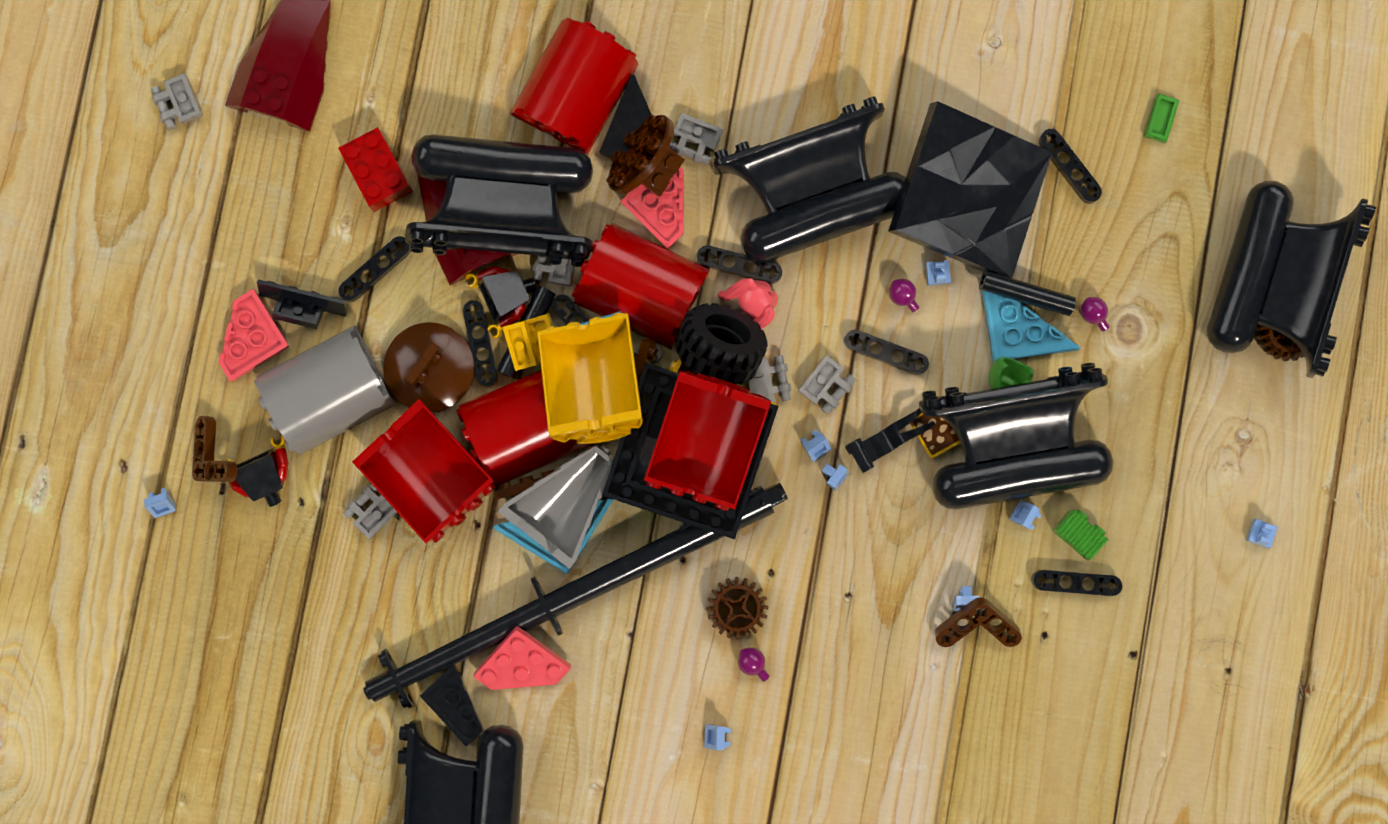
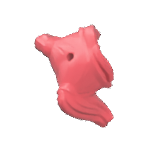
M751 278L741 279L726 291H720L717 295L722 301L738 298V304L745 315L752 317V320L757 322L761 329L769 325L774 319L775 312L773 309L777 305L778 295L775 291H772L770 285L765 281H754Z

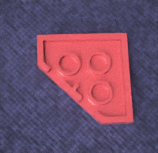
M682 167L673 175L660 197L653 194L643 185H640L630 191L620 201L668 250L684 234V169Z
M255 289L250 290L233 302L231 320L227 326L222 354L220 353L218 361L230 382H234L290 347Z
M516 626L474 672L473 677L491 690L556 685L571 669V664L523 629Z

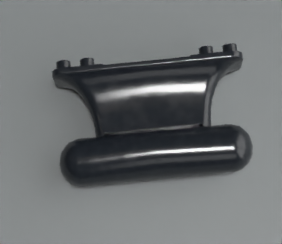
M876 96L865 99L863 101L864 105L859 110H856L855 104L843 107V113L837 119L751 148L748 141L741 142L735 146L736 151L731 155L728 154L727 149L714 153L715 158L712 167L714 174H733L743 178L757 192L768 213L746 223L742 229L741 245L748 257L757 262H768L893 218L906 177L897 172H886L870 178L865 160V139L868 128L883 115L885 110L883 103L877 102Z
M436 134L425 135L416 142L411 154L414 169L425 179L446 182V189L441 205L431 219L426 222L407 224L405 242L409 244L410 252L422 253L423 247L433 248V253L436 255H445L447 249L537 255L538 257L548 258V263L552 265H559L562 263V259L571 260V265L575 267H582L584 260L590 256L592 241L589 238L572 234L565 227L557 204V192H581L591 182L593 176L592 162L584 151L569 147Z
M1264 181L1251 188L1246 198L1207 326L1209 342L1216 349L1224 353L1241 352L1250 346L1259 324L1283 334L1299 347L1306 360L1307 377L1313 378L1315 375L1323 377L1328 370L1331 359L1322 357V354L1330 355L1336 344L1337 337L1328 335L1351 251L1353 246L1362 247L1364 241H1366L1370 228L1363 227L1361 224L1369 226L1376 206L1368 205V199L1362 198L1350 214L1337 221L1323 224L1296 223L1289 221L1294 206V198L1286 185L1278 181Z
M1095 363L1081 364V372H1073L1072 367H1061L1058 369L1059 376L1048 377L1039 381L971 393L959 392L958 387H948L945 389L946 396L941 397L936 396V391L923 392V400L919 402L920 410L925 416L941 417L951 425L959 438L965 457V462L948 464L940 468L933 477L932 491L938 503L948 509L957 510L1098 485L1106 481L1112 473L1114 462L1109 448L1097 440L1074 442L1075 417L1081 401L1092 390L1108 384V378L1102 373V369L1095 368Z
M414 719L409 724L400 726L399 740L407 741V747H403V750L398 752V764H406L404 824H520L524 746L518 731L505 725H495L487 728L479 736L476 761H470L446 755L434 748L424 736L421 720Z

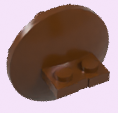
M650 115L634 132L630 131L624 137L623 142L631 148L629 153H622L620 150H617L612 155L611 161L613 163L606 182L609 188L616 194H626L643 185L653 194L660 197L673 175L677 173L685 159L669 148L674 134V124L667 116Z
M433 322L415 324L399 333L387 349L383 368L386 384L392 395L401 404L410 408L420 399L432 413L446 410L457 404L470 389L475 373L473 355L466 340L454 329Z

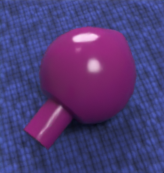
M907 279L892 281L889 288L891 301L899 306H908L912 312L917 311L919 305L914 300L916 297L914 284Z
M1099 297L1086 298L1080 309L1082 318L1090 324H1097L1101 331L1109 329V325L1105 320L1108 315L1107 304Z
M754 647L745 648L740 651L738 656L739 669L749 676L758 675L765 682L770 675L764 670L765 656Z

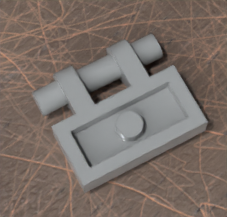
M184 73L164 81L166 90L161 92L159 86L151 88L153 102L155 105H158L161 121L165 123L168 130L176 128L173 120L177 117L182 124H185L203 116L190 82ZM171 99V102L174 106V108L170 110L168 109V106L166 104L167 100Z
M681 113L673 136L680 138L678 144L671 141L669 148L680 156L683 155L693 159V162L697 164L703 163L709 166L712 157L705 155L704 152L706 149L715 151L723 129ZM687 141L699 145L698 150L695 151L685 147Z
M537 256V261L533 265V280L542 281L543 273H548V283L571 287L574 271L571 260L562 259L561 264H551L549 266L545 265V257Z
M783 355L775 356V366L770 367L768 358L762 359L755 376L748 380L750 392L760 394L775 403L774 394L781 393L782 401L791 400L789 392L791 391V385L788 384L786 375L788 368L787 364H784ZM777 373L779 386L773 387L770 374Z
M826 355L798 392L815 405L822 398L826 404L821 410L828 415L833 408L836 409L843 395L850 392L852 389L851 385L856 379L850 374L845 380L840 378L839 375L844 368ZM835 383L839 387L831 396L826 391Z
M371 484L370 486L366 485L362 490L363 493L355 501L352 500L348 504L349 507L343 512L349 519L355 513L359 516L353 524L368 539H372L397 513L382 495H377V489ZM370 498L373 503L364 511L362 506Z

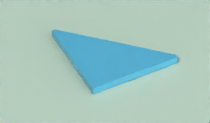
M982 291L993 362L1002 356L1019 359L1080 350L1078 344L1073 343L1051 324L1046 323L1028 307L1023 306L1016 300Z
M607 498L597 502L590 527L586 531L578 557L610 507L613 499ZM506 522L494 525L493 528L562 572L569 573L570 569L513 523Z

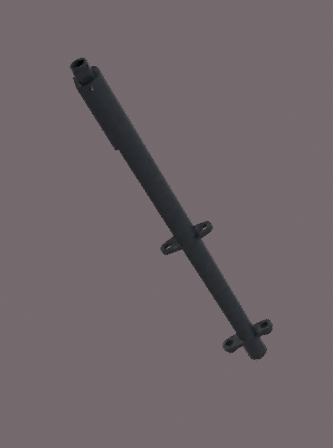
M781 483L774 484L766 489L759 486L751 490L738 530L774 514L775 512L772 507L788 499ZM682 523L679 525V529L546 595L534 576L531 578V582L539 597L538 599L400 668H397L387 649L382 650L378 658L383 667L387 666L388 671L365 682L366 687L363 688L368 700L372 699L374 702H377L399 691L401 695L398 698L402 707L412 708L414 707V702L407 688L408 686L500 644L516 626L527 631L550 620L557 635L560 636L563 634V631L556 618L557 616L725 536Z

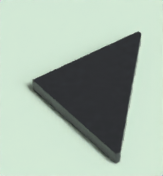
M631 74L599 151L600 154L609 158L617 150H620L622 153H629L631 148L623 142L624 137L628 132H634L652 115L634 74Z

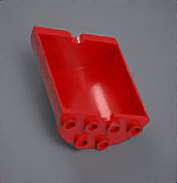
M570 18L563 19L509 114L537 130L551 135L554 139L565 145L582 150L588 155L624 92L631 74H634L639 65L635 59L636 54L617 43L614 35L607 31L602 33L596 30V27L588 21L581 23Z
M614 223L611 225L606 224L600 241L595 240L592 245L590 260H585L581 267L582 278L572 293V296L575 297L574 303L602 317L619 311L624 314L628 313L631 331L647 339L657 341L658 344L672 350L685 316L695 303L710 269Z
M542 369L459 405L460 409L456 410L460 421L464 422L465 428L462 429L464 437L474 447L471 450L473 458L479 464H482L484 470L495 481L493 484L495 487L595 444H577V439H570L564 443L554 440L549 436Z
M680 371L644 481L648 482V486L656 489H661V486L669 488L671 493L678 496H683L684 493L692 494L693 500L700 503H706V501L716 503L715 507L722 510L735 509L771 400L760 394L750 393L749 389L700 373L696 375L689 371Z
M420 399L404 412L385 433L380 435L352 461L425 544L431 541L437 543L444 537L446 530L455 525L459 526L466 520L465 514L471 510L475 511L483 504L481 499L496 488L493 485L495 481Z

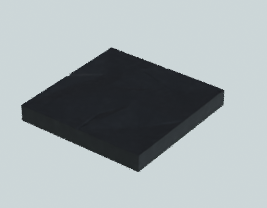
M939 101L933 102L929 105L888 232L981 271L987 270L1013 278L1053 152Z
M645 362L638 383L643 423L639 429L632 428L630 429L631 434L620 438L602 496L735 540L779 406L770 404L735 509L729 508L727 511L715 507L716 503L706 501V503L697 502L692 499L693 495L689 493L678 496L671 493L670 489L661 486V489H656L648 486V482L644 481L679 373Z

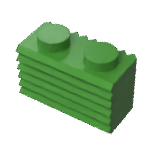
M1069 510L1052 531L1085 560L1091 561L1108 541V538L1104 536L1106 532L1098 525L1092 526L1087 522L1088 516L1081 510Z

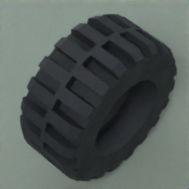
M705 303L692 308L686 314L675 341L677 354L680 360L685 362V366L689 370H693L696 375L700 373L736 385L743 384L755 376L768 347L764 330H761L760 325L754 322L752 317L744 315L742 311L734 310L730 306H721L719 303H712L711 305Z

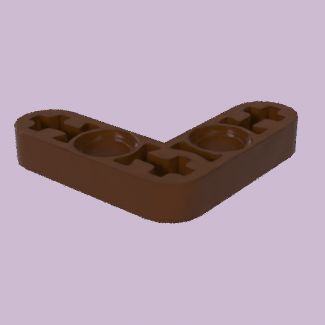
M199 416L195 425L192 465L193 479L199 482H233L238 473L237 464L233 461H214L215 418Z
M981 597L969 602L935 629L936 642L941 647L954 645L979 625L984 627L1007 647L1018 645L1022 640L1019 627L990 601ZM961 619L969 621L965 626L957 625V622ZM994 619L1002 621L999 625H990V622Z

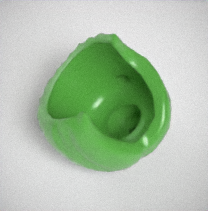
M999 357L990 368L988 375L989 386L991 389L1031 382L1034 370L1015 359Z

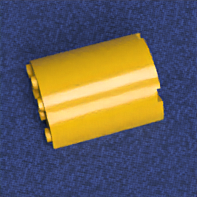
M615 313L611 317L606 318L594 317L586 325H580L579 322H570L566 326H550L542 331H537L548 431L552 439L564 443L570 439H577V444L600 443L631 434L630 429H639L641 427L643 419L628 313Z

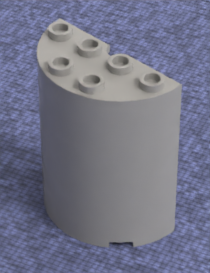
M355 325L258 375L254 381L261 395L258 399L259 403L265 411L268 410L271 416L269 422L275 431H280L291 453L295 451L299 455L396 405Z

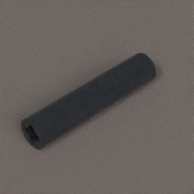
M987 270L983 272L979 282V290L1066 316L1072 314L1076 304V298Z
M538 285L521 321L547 314L556 294ZM507 347L496 371L515 379L519 370L515 371L511 354Z

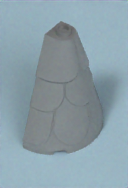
M601 444L599 447L593 445L562 463L559 469L536 481L534 485L506 501L498 509V512L570 569L577 560L586 531L590 527L597 502L602 498L613 459L609 457L611 452Z

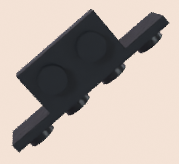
M259 279L257 281L259 296L278 300L272 313L273 319L317 329L324 312L345 317L347 315L346 300L321 295L314 291L300 290L294 286L276 284L273 281Z

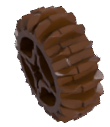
M1258 326L1256 328L1258 332L1262 333L1256 339H1263L1264 341L1260 347H1268L1266 354L1274 353V359L1277 360L1282 357L1284 362L1289 361L1290 358L1292 361L1298 360L1299 357L1304 358V354L1299 347L1286 336L1277 331L1273 335V329L1265 326ZM1283 340L1287 345H1291L1293 349L1286 348L1277 341Z
M735 577V584L732 585L730 579L727 578L726 583L728 586L724 588L722 583H718L721 591L718 593L715 589H712L711 592L716 595V598L708 597V601L714 603V606L706 607L707 611H714V614L709 615L708 619L716 618L717 621L712 624V627L716 628L720 624L722 627L719 630V634H723L726 629L728 630L727 638H731L732 632H736V639H740V632H744L745 637L748 638L749 633L747 630L751 629L756 634L757 630L754 625L757 624L760 627L764 625L759 621V618L767 619V615L761 613V610L768 609V605H761V602L766 601L767 597H758L763 590L759 588L757 591H754L755 582H752L750 587L746 586L748 583L747 578H744L743 584H739V577ZM732 589L745 590L741 597L736 600H732L724 595ZM750 595L754 597L756 602L755 616L746 609V602ZM745 598L741 607L747 615L738 613L730 618L734 609L727 601L731 603L736 602L737 604V602H741ZM720 600L729 607V614L725 621L721 619L718 612ZM739 616L751 621L742 627L730 626L732 621Z

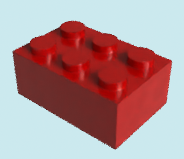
M378 127L338 148L364 199L373 212L414 192L386 138Z

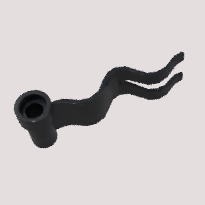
M919 408L864 441L861 438L854 440L846 445L845 449L849 455L852 454L860 470L864 473L874 467L872 462L895 450L910 439L924 433L935 426V422L932 421L915 429L899 433L901 429L922 413Z

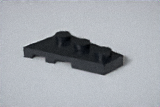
M456 665L446 670L420 695L466 747L484 731Z

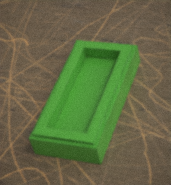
M1159 93L1156 95L1144 137L1162 143L1167 142L1179 104L1178 99Z

